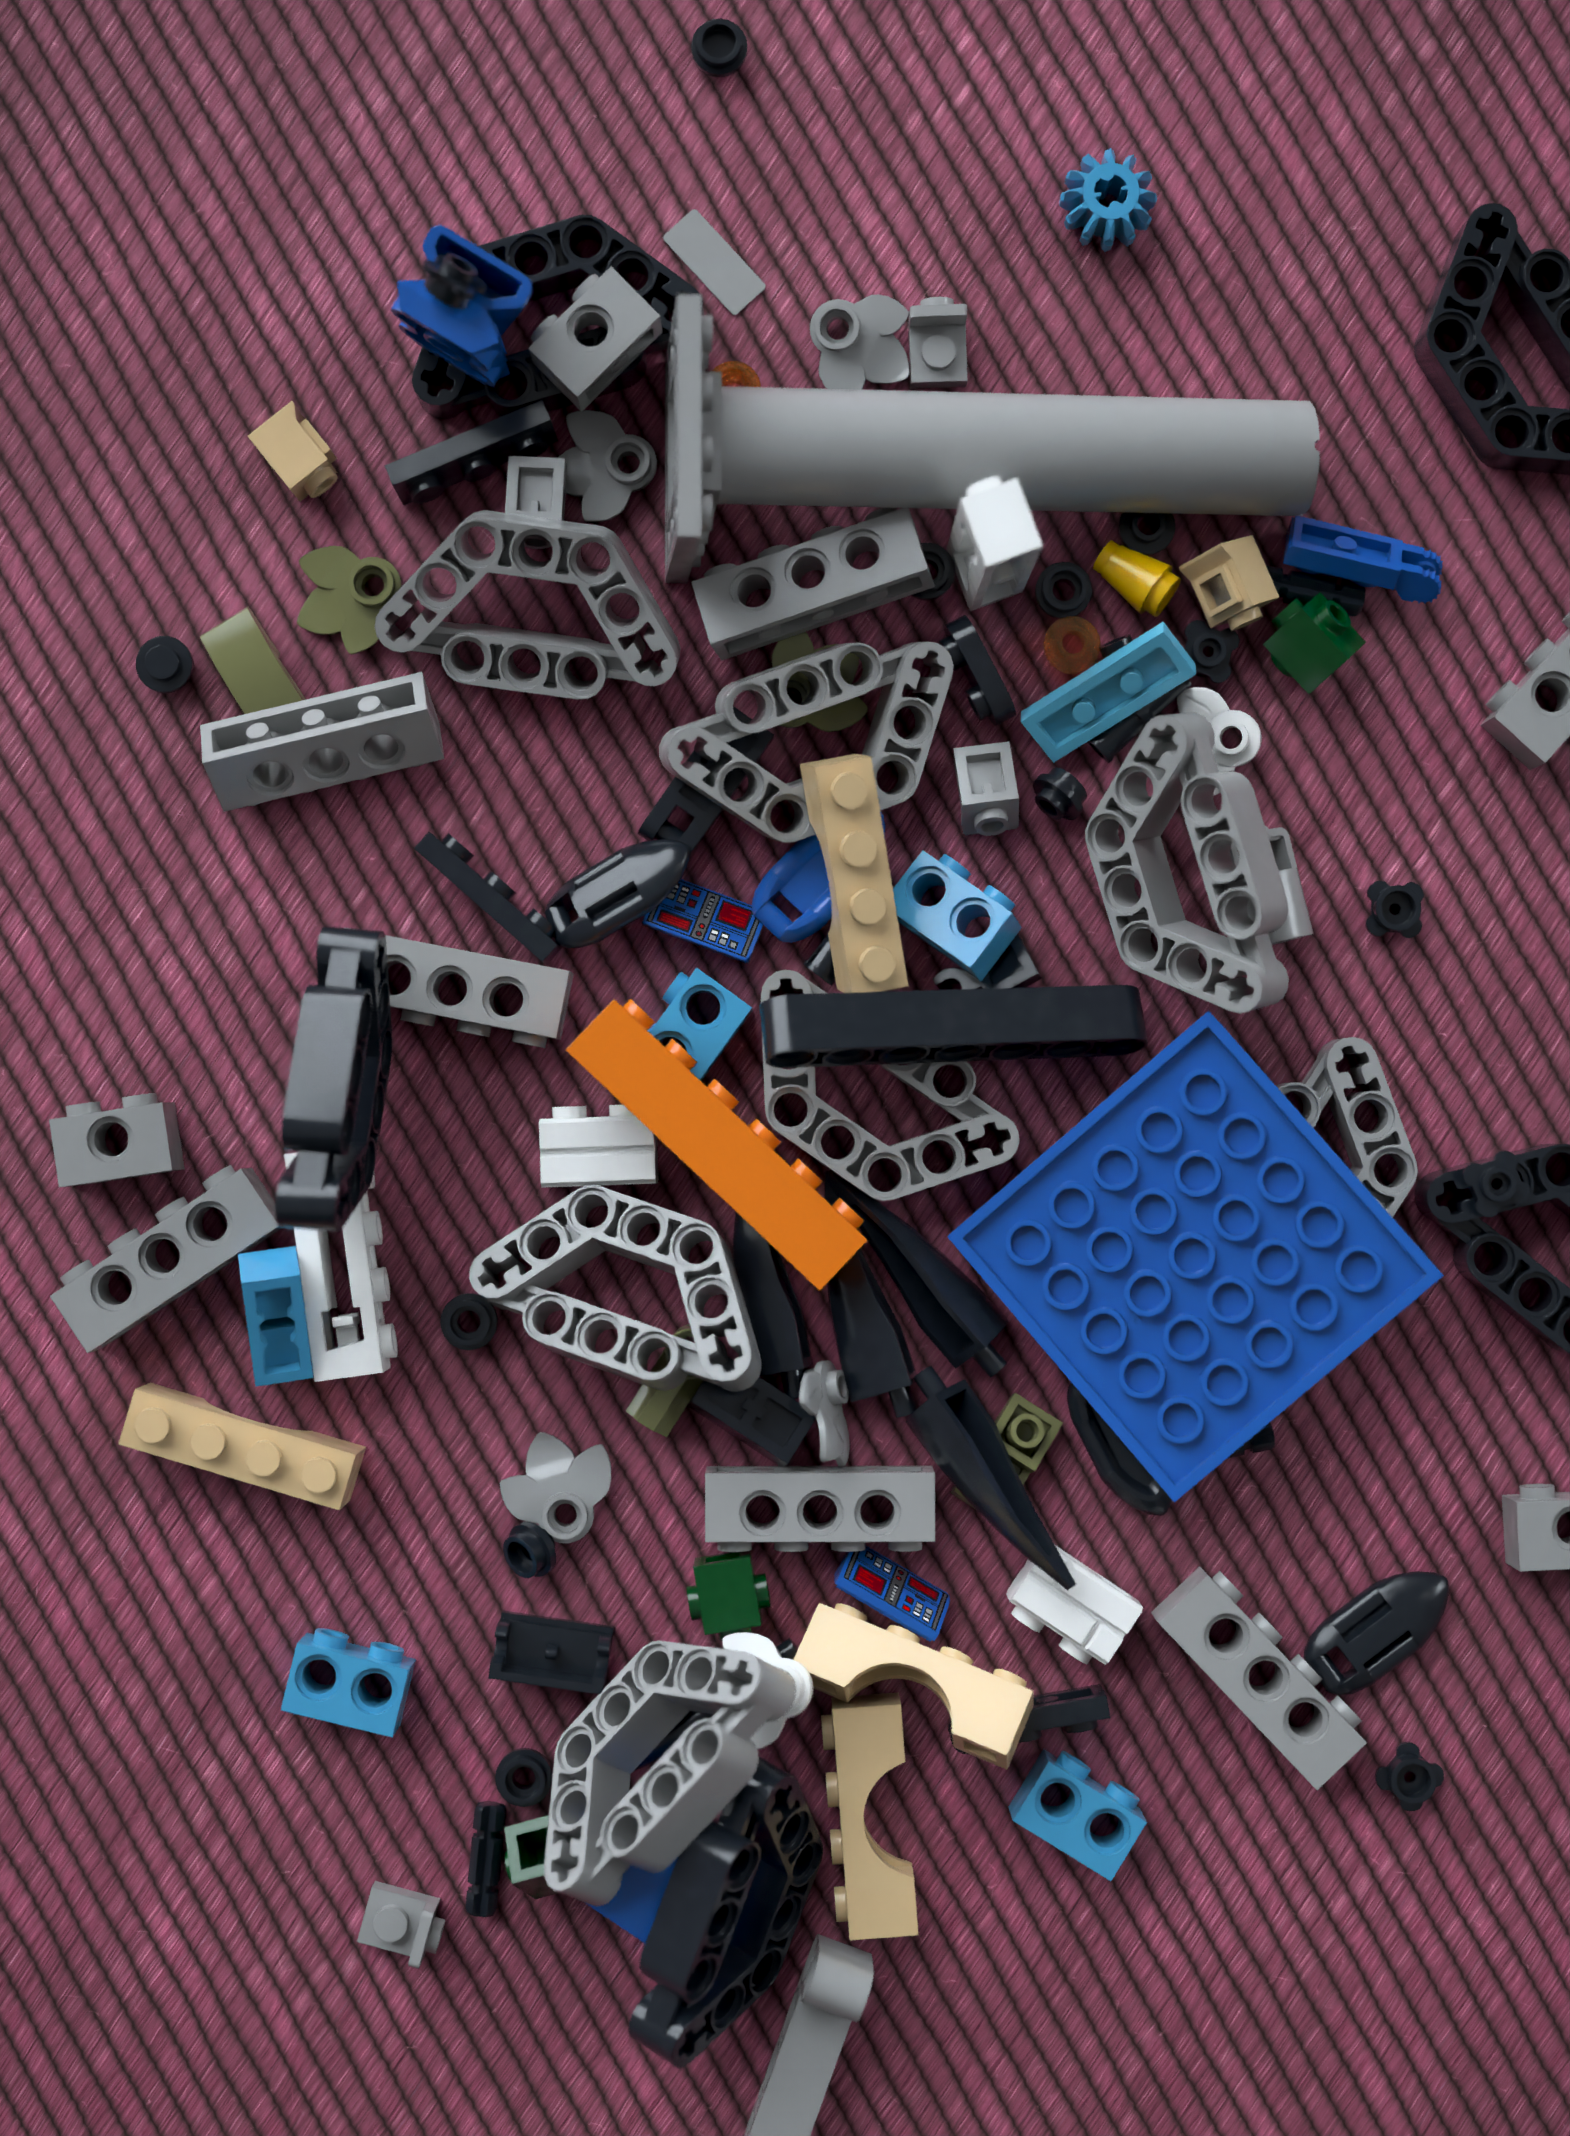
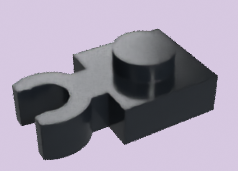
M1018 933L982 981H979L964 969L960 970L957 968H947L940 971L933 978V981L940 990L954 983L960 984L962 989L1026 988L1041 980L1042 977Z

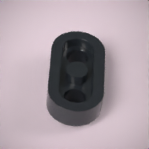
M963 615L944 625L946 637L939 640V644L945 647L951 655L954 665L953 671L960 668L964 671L971 685V688L967 689L965 694L977 718L980 721L989 718L993 725L997 726L1016 716V710L1010 694L968 617Z

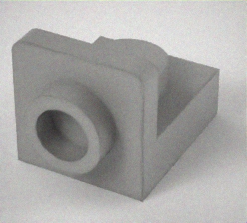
M930 297L921 300L920 305L910 307L908 318L910 389L966 387L968 381L966 304H954V300L949 297Z
M509 456L505 513L564 521L567 480L566 459ZM538 534L529 535L524 541V546L532 549H544L551 546L544 536Z
M1010 742L953 748L963 834L993 836L1005 830L1018 828L1019 795Z
M375 1881L370 1891L357 1942L410 1956L408 1966L419 1969L426 1952L436 1954L441 1940L445 1919L436 1917L440 1898Z

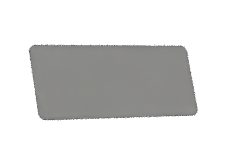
M696 209L691 210L663 236V240L731 314H738L765 289V283Z

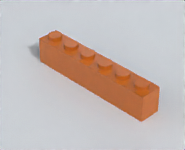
M613 999L566 1048V1051L820 1291L867 1241L857 1230L864 1220L840 1197L831 1206L816 1191L823 1181L799 1158L789 1166L774 1151L781 1141L757 1118L747 1126L732 1111L739 1101L716 1079H713L706 1087L691 1073L690 1070L698 1062L674 1039L664 1047L650 1034L648 1030L656 1022L633 1000L629 999L622 1007Z

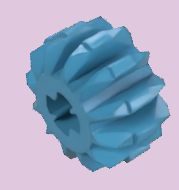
M1112 148L1104 152L1101 165L1090 154L1084 156L1080 164L1081 171L1070 170L1067 173L1064 182L1069 190L1061 193L1059 199V206L1071 211L1064 221L1066 229H1076L1083 226L1084 229L1080 237L1082 246L1088 245L1095 235L1101 237L1100 245L1104 252L1111 250L1115 236L1121 243L1129 246L1136 237L1135 229L1147 230L1152 220L1147 210L1154 208L1157 202L1156 193L1146 190L1152 179L1150 171H1141L1133 174L1132 171L1136 163L1134 154L1126 157L1123 165L1115 163L1116 155ZM1107 194L1114 195L1117 198L1116 201L1110 203L1109 207L1102 206L1099 203V200H1103Z

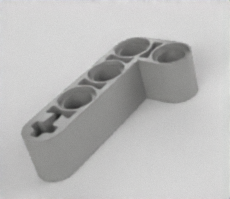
M817 1934L800 1976L744 2136L811 2135L851 2021H859L870 1993L874 1977L871 1953Z

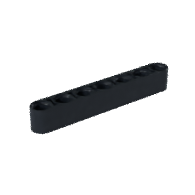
M1132 985L790 994L769 998L759 1005L766 1063L777 1068L1104 1057L1135 1053L1148 1045L1140 992L1137 987Z

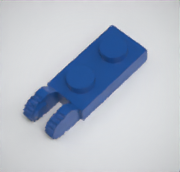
M1302 516L1291 518L1286 535L1283 564L1294 566L1308 574L1324 573L1349 579L1363 587L1379 586L1391 590L1395 588L1402 600L1409 602L1415 600L1418 601V604L1420 602H1424V604L1429 601L1432 602L1433 599H1437V595L1441 592L1439 575L1442 574L1443 561H1441V556H1438L1437 552H1431V549L1425 551L1423 547L1403 543V540Z

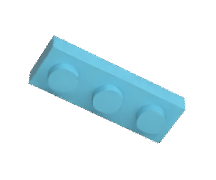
M1161 622L1022 710L1021 723L1054 763L1196 675V664L1166 624Z

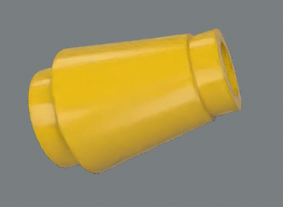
M1112 540L1100 552L1093 566V569L1100 573L1140 614L1147 611L1155 617L1168 605L1181 582V578L1172 573V565L1123 545L1120 546Z

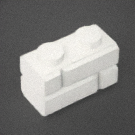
M609 1105V1116L587 1117L586 1106L552 1107L553 1118L539 1119L542 1188L658 1183L657 1136L624 1105Z
M1057 1546L1059 1554L1076 1583L1068 1591L1028 1559L1006 1593L1009 1601L1016 1605L1011 1614L1024 1625L1038 1633L1046 1625L1061 1635L1063 1639L1059 1646L1080 1662L1087 1665L1090 1659L1094 1657L1104 1665L1109 1663L1122 1643L1124 1636L1128 1634L1142 1613L1143 1606L1140 1602Z

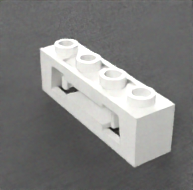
M999 476L984 479L969 486L966 489L967 497L960 499L947 551L954 561L955 573L970 611L1023 592L1043 547L1018 478L1001 483Z
M298 1152L284 1154L286 1169ZM375 1174L368 1189L375 1187ZM367 1192L342 1228L353 1308L360 1307L364 1339L360 1340L358 1329L360 1318L358 1312L338 1315V1317H333L331 1322L330 1310L337 1308L327 1231L294 1228L314 1382L383 1373L391 1368L390 1358H395L398 1354L393 1323L385 1324L382 1302L390 1300L388 1274L385 1267L377 1268L374 1246L381 1245L383 1241L381 1220L378 1211L370 1212ZM332 1325L336 1329L338 1346L336 1347L334 1344Z

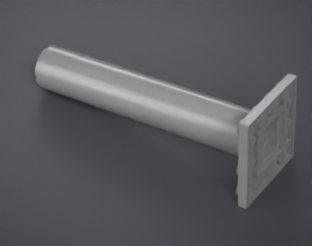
M677 294L665 358V583H687L692 567H700L701 556H704L705 544H708V533L712 531V520L717 504L958 509L960 499L967 497L966 489L969 486L995 476L1000 477L1001 483L1018 478L1030 511L1303 516L1310 508L1313 500L1320 451L1315 449V443L1320 440L1316 410L1310 401L721 386L722 372H705V369L708 368L709 352H712L713 317L712 315H702V295Z

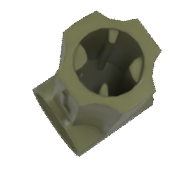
M690 1324L680 1327L673 1336L682 1339L693 1337ZM665 1347L650 1372H659L667 1367L671 1358L670 1348ZM687 1375L683 1383L674 1389L666 1391L641 1385L625 1411L653 1432L668 1437L703 1380Z

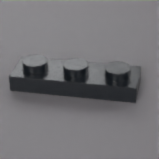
M540 400L385 465V468L403 506L412 502L422 504L438 498L442 495L445 488L464 480L475 482L489 477L495 472L496 467L508 462L509 456L537 457L544 453L550 444L558 442V438L544 402Z
M428 832L415 846L414 849L543 963L548 965L562 949L552 940L557 928L534 908L527 916L509 902L516 892L492 871L483 879L467 865L474 855L449 833L440 841L431 832Z

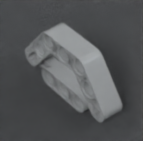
M489 510L477 511L468 516L381 608L375 621L377 637L385 647L401 653L416 651L441 655L442 666L446 674L454 681L467 685L577 700L595 696L602 689L607 678L636 681L644 686L664 684L672 677L680 659L681 650L678 638L621 539L614 531L604 526ZM471 527H484L491 532L495 540V549L492 553H478L470 546L468 530ZM533 534L544 536L552 546V558L541 562L533 560L525 550V538ZM589 542L603 545L608 550L610 565L603 569H593L587 566L581 556V547ZM443 568L451 572L456 580V592L447 595L436 591L430 582L431 569ZM488 572L577 584L611 644L599 643L598 641L582 637L479 623L459 624L442 620ZM618 593H627L633 596L638 602L639 614L631 619H622L616 616L611 609L610 598ZM418 600L426 608L412 622L411 627L407 628L404 632L401 631L395 624L400 616L404 615ZM646 622L651 624L644 634V639L652 651L663 649L666 652L660 667H658L654 660L644 663L641 659L646 646L639 632L631 640L627 637L639 631ZM462 641L476 643L484 653V663L478 666H471L463 662L458 655V643ZM518 649L533 651L541 661V670L536 673L522 672L514 663V651ZM580 656L589 658L594 662L598 676L591 681L577 679L569 669V660Z
M860 642L843 643L828 647L726 685L717 695L715 702L716 714L670 729L663 736L659 745V758L662 765L672 775L761 835L780 842L802 840L816 834L809 822L802 778L785 784L732 748L727 742L752 733L764 731L882 687L862 755L872 757L880 810L902 803L910 798L918 787L952 679L954 667L952 657L945 647L935 642H912L880 655L870 645ZM850 652L859 657L863 668L861 677L852 685L844 681L840 674L841 661ZM914 659H923V664L931 667L928 677H920V672L912 668ZM797 671L803 673L810 682L809 696L800 704L794 703L789 698L786 688L789 678ZM903 689L913 690V693H923V700L915 697H902ZM746 690L754 695L757 700L758 709L751 721L742 723L734 715L733 703L737 695ZM902 707L909 708L915 718V727L912 733L905 738L897 734L893 725L894 717ZM696 739L695 752L706 760L715 761L716 763L709 770L701 764L686 761L681 765L680 762L684 755L677 749L681 741L692 743ZM890 761L897 768L898 782L892 790L883 792L877 784V772L880 766ZM740 768L746 773L748 788L741 798L731 800L724 791L723 781L731 770ZM787 800L794 809V820L787 829L777 831L771 822V811L778 802Z
M1198 713L1159 715L1151 719L1143 728L1085 829V842L1120 957L1127 966L1135 971L1231 1012L1244 1013L1274 1005L1285 996L1288 990L1289 978L1287 970L1281 961L1275 957L1268 933H1273L1281 928L1287 919L1289 910L1287 897L1254 789L1250 781L1240 773L1234 771L1219 773L1212 751L1214 731L1210 722L1204 716ZM1147 777L1151 779L1153 785L1151 798L1146 791ZM1215 788L1222 795L1220 811L1216 808L1213 800ZM1180 803L1215 921L1219 929L1227 937L1185 919L1160 837ZM1120 824L1125 832V840L1123 844L1118 836V827ZM1232 843L1239 851L1238 866L1234 865L1230 857ZM1136 878L1141 885L1142 893L1140 898L1135 892L1134 883ZM1248 899L1256 907L1257 915L1255 922L1250 919L1247 913ZM1152 932L1156 936L1158 942L1157 953L1152 948L1151 944ZM1200 952L1206 959V974L1202 971L1199 965L1198 959Z
M781 970L769 976L763 984L761 1003L770 998V993L778 992L780 990V982L784 981L792 982L793 991L802 992V994H821L826 992L796 971ZM762 1035L765 1113L769 1124L775 1131L874 1199L881 1201L894 1200L1002 1164L1011 1159L1018 1149L1020 1142L1019 1132L1014 1122L973 1095L976 1087V1076L972 1066L967 1061L879 1065L961 1121L888 1146L816 1096L815 1067H797L787 1070L769 1066L765 1059ZM943 1065H952L958 1068L964 1077L962 1091L953 1098L941 1096L933 1085L934 1074ZM789 1093L802 1097L808 1109L804 1121L793 1127L784 1126L779 1123L774 1114V1107L778 1098ZM991 1123L994 1130L1005 1131L1006 1139L999 1143V1153L993 1155L990 1148H978L969 1151L975 1162L965 1166L964 1148L955 1136L956 1132L965 1130V1141H971L985 1135L983 1125ZM832 1126L847 1128L854 1139V1146L851 1152L841 1159L828 1157L821 1147L823 1133ZM936 1140L946 1142L953 1151L952 1165L942 1173L930 1172L925 1167L922 1159L924 1148ZM882 1158L893 1160L900 1170L899 1182L894 1188L887 1191L876 1190L868 1180L869 1167L873 1162Z
M1356 1037L1332 1040L1321 1048L1316 1061L1302 1083H1280L1275 1086L1283 1095L1292 1092L1301 1099L1303 1103L1302 1116L1313 1128L1318 1122L1321 1111L1327 1102L1329 1103L1352 1165L1350 1170L1393 1218L1416 1182L1418 1169L1415 1156L1373 1047L1365 1040ZM1343 1053L1345 1055L1355 1054L1358 1064L1350 1068L1351 1075L1349 1072H1338L1335 1063L1343 1059ZM1357 1084H1368L1369 1091L1354 1092L1345 1097L1344 1089L1355 1088ZM1363 1101L1372 1103L1377 1109L1379 1117L1374 1129L1368 1133L1360 1130L1354 1120L1355 1109ZM1384 1154H1389L1393 1157L1398 1166L1397 1177L1387 1186L1380 1184L1374 1174L1375 1163Z
M586 1185L575 1190L482 1251L473 1260L470 1267L469 1279L472 1288L493 1306L523 1315V1325L528 1335L553 1353L650 1388L664 1391L679 1386L684 1382L687 1375L716 1384L732 1392L743 1391L751 1387L759 1378L762 1369L761 1357L731 1251L720 1234L711 1225L701 1220L598 1185ZM598 1206H608V1215L605 1221L597 1227L587 1228L586 1218L589 1212ZM651 1223L660 1224L659 1236L653 1243L645 1246L637 1244L638 1233L644 1226ZM559 1237L560 1246L558 1251L548 1259H539L541 1244L548 1238ZM702 1241L713 1242L711 1256L706 1261L700 1264L689 1263V1253L694 1245ZM604 1251L677 1276L695 1343L668 1334L662 1329L569 1296L547 1291V1289ZM520 1257L532 1267L531 1270L528 1272L524 1270L526 1266L519 1261ZM505 1270L504 1279L506 1284L498 1289L497 1286L500 1283L497 1275ZM719 1294L727 1295L728 1305L724 1313L716 1318H705L703 1309L709 1298ZM555 1311H565L566 1318L563 1327L554 1334L546 1335L544 1333V1323L547 1317ZM617 1329L618 1339L614 1348L606 1353H596L595 1343L598 1336L605 1330ZM717 1337H727L729 1345L741 1356L734 1360L735 1369L731 1372H728L722 1366L728 1362L725 1345ZM658 1348H670L671 1358L667 1367L659 1372H648L647 1362L651 1353Z
M652 1641L645 1645L603 1689L601 1694L563 1732L557 1743L544 1863V1875L548 1886L555 1891L587 1904L602 1906L616 1895L621 1885L622 1875L631 1865L651 1873L661 1872L666 1869L749 1782L755 1773L758 1764V1750L756 1744L750 1738L765 1722L777 1721L784 1717L791 1709L796 1693L795 1682L791 1675L745 1651L666 1641ZM689 1711L715 1714L710 1720H699L690 1726L629 1791L630 1774Z

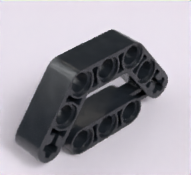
M1484 204L1472 212L1454 238L1415 340V358L1476 456L1486 466L1502 470L1570 475V453L1561 452L1552 442L1553 431L1564 432L1570 437V409L1528 406L1481 333L1498 284L1502 278L1509 289L1508 295L1512 305L1570 394V338L1561 329V320H1570V260L1564 253L1555 249H1541L1532 254L1518 232L1516 217L1510 209L1502 204ZM1481 230L1489 233L1487 242L1490 246L1481 257L1473 256L1479 249L1483 238ZM1530 273L1544 275L1551 284V292L1537 290L1532 285ZM1465 280L1472 284L1476 291V299L1469 300L1461 297L1455 290L1454 281ZM1445 332L1451 335L1456 342L1457 351L1450 353L1441 350L1435 343L1434 333ZM1475 379L1481 382L1486 389L1487 400L1471 398L1464 387L1465 380ZM1503 426L1513 431L1517 439L1516 448L1510 449L1501 445L1495 436V428Z
M592 215L574 216L478 246L521 272L519 270L520 264L530 256H541L548 261L547 266L542 272L536 275L524 274L530 279L533 287V293L528 302L579 287L593 274L600 278L610 267L621 277L630 272H639L646 276L648 279L646 285L636 292L660 315L663 332L597 397L637 384L644 376L647 368L646 355L667 349L672 322L669 321L667 307L674 311L677 294L700 295L687 281L604 221ZM593 239L599 242L602 247L595 256L580 258L573 253L575 246L580 241ZM660 290L662 291L663 303L658 300ZM702 302V315H704L703 302ZM602 327L579 333L577 341L584 346H597L605 340L608 332ZM423 347L412 376L413 388L422 407L428 414L437 419L446 420L454 418L464 410L490 402L495 412L501 417L540 400H543L547 412L574 405L533 364L529 349L506 356L510 375L498 379L494 387L480 383L449 364L447 369L441 358ZM447 373V378L452 386L451 391L441 389L438 396H434L430 389L431 384L440 386ZM517 378L527 383L525 392L517 399L507 400L498 395L500 386L508 379Z
M323 926L318 938L316 953L318 985L308 984L303 993L282 1118L281 1138L283 1148L286 1151L298 1152V1154L279 1180L275 1199V1218L279 1227L340 1232L367 1192L373 1179L392 1059V1024L387 946L384 931Z
M1540 1144L1512 1151L1511 1153L1518 1159L1516 1170L1521 1182L1528 1184L1530 1187V1196L1524 1204H1509L1500 1208L1498 1213L1548 1200L1570 1218V1145ZM1557 1153L1564 1159L1567 1171L1561 1182L1553 1184L1546 1175L1545 1166L1548 1159ZM1494 1156L1433 1171L1425 1175L1417 1183L1414 1192L1415 1204L1419 1212L1426 1218L1434 1221L1458 1241L1454 1247L1453 1261L1459 1273L1547 1345L1559 1352L1570 1354V1344L1565 1339L1563 1333L1564 1324L1570 1318V1288L1511 1240L1500 1235L1480 1219V1217L1484 1216L1475 1210L1476 1200L1472 1196L1453 1198L1448 1201V1206H1441L1436 1203V1196L1444 1193V1188H1469L1462 1178L1463 1171L1468 1164H1480L1493 1160ZM1489 1242L1495 1249L1496 1262L1489 1271L1481 1273L1475 1266L1474 1253L1482 1243ZM1534 1278L1539 1284L1540 1297L1532 1307L1524 1308L1518 1297L1519 1289L1527 1279Z
M758 1756L755 1773L749 1782L723 1808L719 1820L714 1818L678 1856L641 1954V1972L656 1982L657 1985L637 2004L632 2013L628 2031L631 2038L677 2068L685 2067L691 2063L774 1983L781 1970L822 1861L823 1843L798 1780L790 1773Z

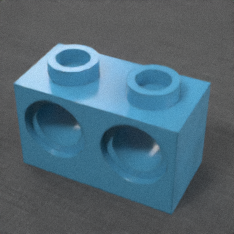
M922 850L893 888L898 923L976 979L982 981L1022 928L1011 912L1015 904L990 885L982 892L966 881L971 873L950 856L943 854L938 861ZM933 886H944L946 888L944 897L940 902L933 906L921 905L922 897L929 888ZM977 917L990 918L989 928L983 935L976 938L965 936L966 927L973 919Z
M696 967L690 977L681 971L662 997V1000L668 1003L669 1006L648 1032L659 1042L668 1038L682 1041L687 1053L698 1062L690 1072L702 1081L750 1015L753 1008ZM699 993H710L720 1002V1013L709 1024H697L688 1015V1004Z
M296 1246L238 1254L255 1387L314 1378Z
M318 1628L315 1630V1634L306 1633L296 1645L281 1711L393 1737L401 1724L416 1659L403 1656L404 1649L390 1643L371 1642L370 1648L348 1643L349 1636L347 1634L332 1629ZM318 1659L329 1662L336 1672L335 1683L323 1685L316 1682L310 1673V1662ZM371 1673L384 1675L391 1683V1696L386 1698L372 1696L365 1687V1676Z
M1043 1749L1008 1806L1012 1820L1109 1881H1112L1147 1823L1141 1809L1137 1807L1140 1799L1134 1793L1114 1781H1110L1108 1786L1105 1787L1088 1777L1091 1771L1090 1767L1068 1752L1061 1751L1060 1755L1056 1757ZM1053 1783H1063L1070 1787L1068 1799L1058 1806H1049L1041 1801L1043 1790ZM1103 1813L1116 1815L1119 1818V1822L1111 1834L1098 1836L1090 1832V1825L1098 1815Z

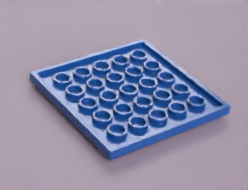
M1207 1011L947 1236L1174 1503L1444 1276L1210 1011Z

